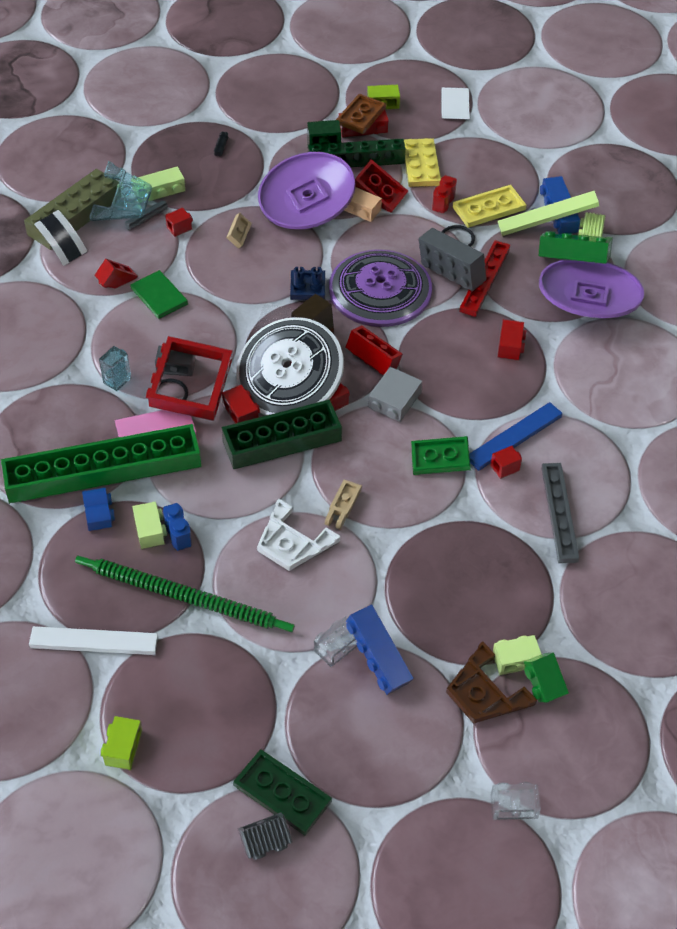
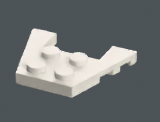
M278 499L275 509L271 513L269 523L265 527L259 541L257 551L290 571L339 543L340 535L325 528L314 541L283 523L293 512V507Z

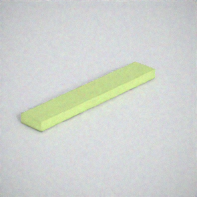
M591 191L499 220L498 225L502 236L598 207L599 201L595 191Z

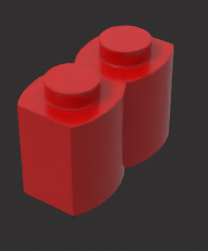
M447 175L441 178L439 186L433 192V211L445 213L449 209V204L455 198L456 178Z

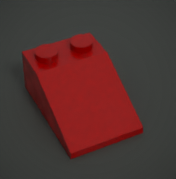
M372 159L355 178V187L382 198L381 209L392 212L408 192L405 187Z

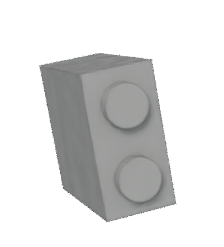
M390 367L369 394L368 407L373 411L380 412L391 419L401 422L421 394L422 380Z

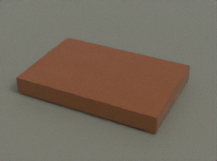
M358 94L336 120H339L340 126L364 134L386 109V103Z

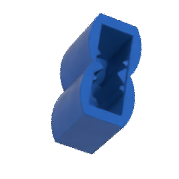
M106 488L82 491L88 531L112 527L111 521H115L114 510L109 509V505H112L111 493H106Z
M178 503L163 507L165 527L170 534L173 547L177 551L191 547L190 526L184 519L182 507Z

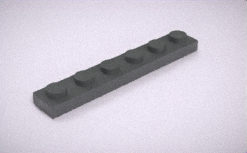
M542 463L541 470L558 563H578L579 553L561 463Z

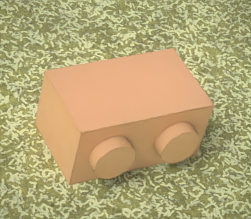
M355 187L353 198L344 211L372 222L381 211L382 198Z

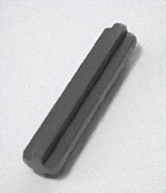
M160 201L126 221V228L132 230L168 208L166 201Z

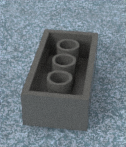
M433 227L418 238L421 263L424 267L471 291H474L486 281L484 253Z

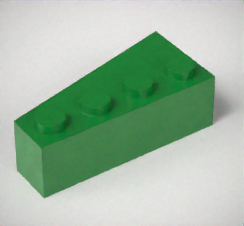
M546 231L540 236L538 254L540 257L607 264L611 257L613 237L573 235L571 233L555 234L556 232Z

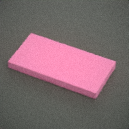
M167 410L114 420L118 437L189 424L194 426L191 416Z

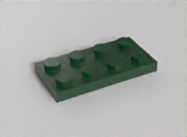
M262 749L257 752L233 781L234 787L274 815L282 813L285 816L286 823L304 836H306L332 802V797Z

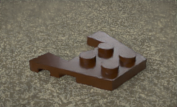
M483 641L446 690V693L473 724L529 708L537 703L535 697L525 686L507 698L481 670V667L495 658L493 651Z

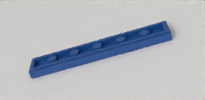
M551 402L547 403L469 453L470 463L480 471L491 463L493 453L509 446L517 447L560 419L562 412Z

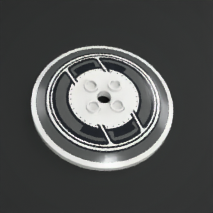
M307 318L281 319L261 328L246 343L237 363L238 386L242 384L244 389L250 392L252 401L258 404L260 414L264 416L329 400L337 390L343 376L344 356L335 335L321 323ZM286 361H292L291 366L283 367Z

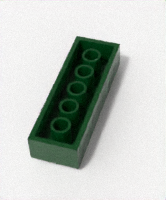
M330 399L221 427L222 441L233 470L342 441V426Z

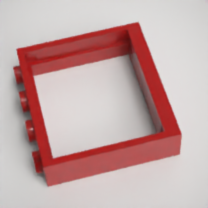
M168 336L166 343L163 342L161 347L162 356L157 359V371L152 374V387L147 389L146 398H148L149 407L214 421L222 397L221 392L224 390L232 363L233 350ZM171 350L222 361L209 405L157 394Z

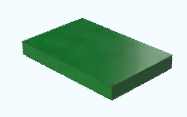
M160 270L130 284L133 292L158 319L188 305V300Z
M468 436L411 441L413 475L471 470Z

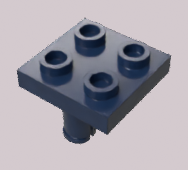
M295 267L294 270H291L290 300H308L315 293L325 299V270H322L321 267H318V270H316V267H313L311 270H305L303 267H300V270H298V267Z

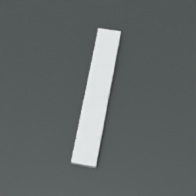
M33 626L29 647L35 649L155 655L158 634Z

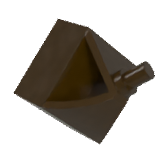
M316 293L291 312V318L297 317L314 320L327 327L334 334L332 304Z

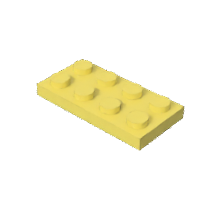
M434 138L404 139L408 187L439 186L441 177Z
M507 185L455 201L452 207L467 228L524 211L526 210V203L512 185Z

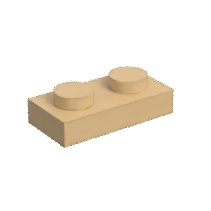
M238 213L226 238L237 248L242 247L252 223L241 213Z

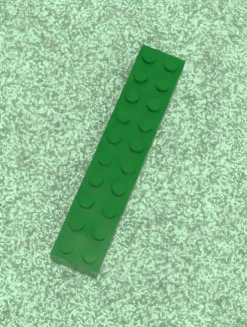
M189 424L1 459L5 491L10 504L201 467V457L194 426Z

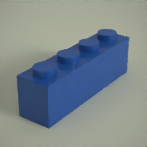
M562 176L543 178L540 194L544 197L545 206L571 198ZM578 213L553 220V226L557 229L558 234L578 233L581 220Z
M372 604L351 614L347 618L346 627L349 633L354 635L359 651L364 653L369 669L372 672L374 671L378 686L381 690L385 691L386 695L409 684L414 679Z

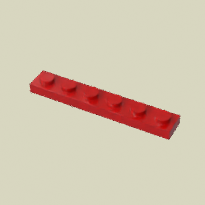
M494 240L485 258L486 281L474 291L468 290L459 312L476 317L510 251V244Z

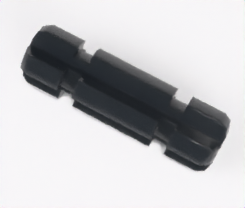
M222 131L214 148L215 156H222L226 141L229 138L228 132Z

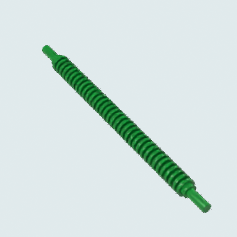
M79 555L75 559V563L92 568L98 575L101 574L102 576L135 585L160 595L169 596L176 600L179 599V601H184L185 603L189 602V604H194L195 606L199 605L201 608L204 607V609H209L210 611L214 610L216 613H224V615H229V617L234 616L235 619L239 618V620H244V622L249 621L251 624L254 623V625H259L260 627L264 626L266 629L277 627L293 632L295 624L276 619V616H273L271 612L268 613L265 610L253 608L246 604L243 605L240 602L228 600L227 598L203 592L196 588L193 589L192 587L178 584L171 580L168 581L167 579L134 570L127 566L124 567V565L104 559L91 560Z

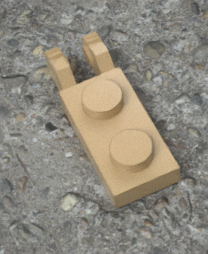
M343 480L329 507L325 525L329 526L332 523L335 514L340 516L336 523V529L341 530L345 519L348 518L362 490V485Z

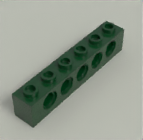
M404 139L312 144L308 145V152L333 154L343 159L352 168L365 167L371 159L379 166L405 164L406 148Z

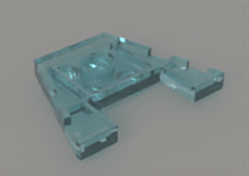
M108 161L104 176L105 178L119 180V184L111 207L94 204L89 216L90 221L143 217L152 191V185L135 175H130L126 170L118 168L114 163Z

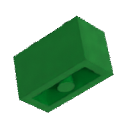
M543 653L524 661L525 674L531 680L533 686L532 693L538 702L547 703L569 693L554 653Z

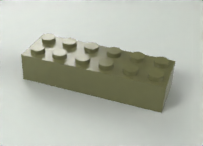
M96 168L26 218L24 223L27 235L49 250H52V247L34 223L59 210L74 230L77 231L122 198L120 182Z

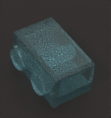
M113 346L99 358L102 380L105 385L118 391L131 379L128 354L123 349L120 350Z

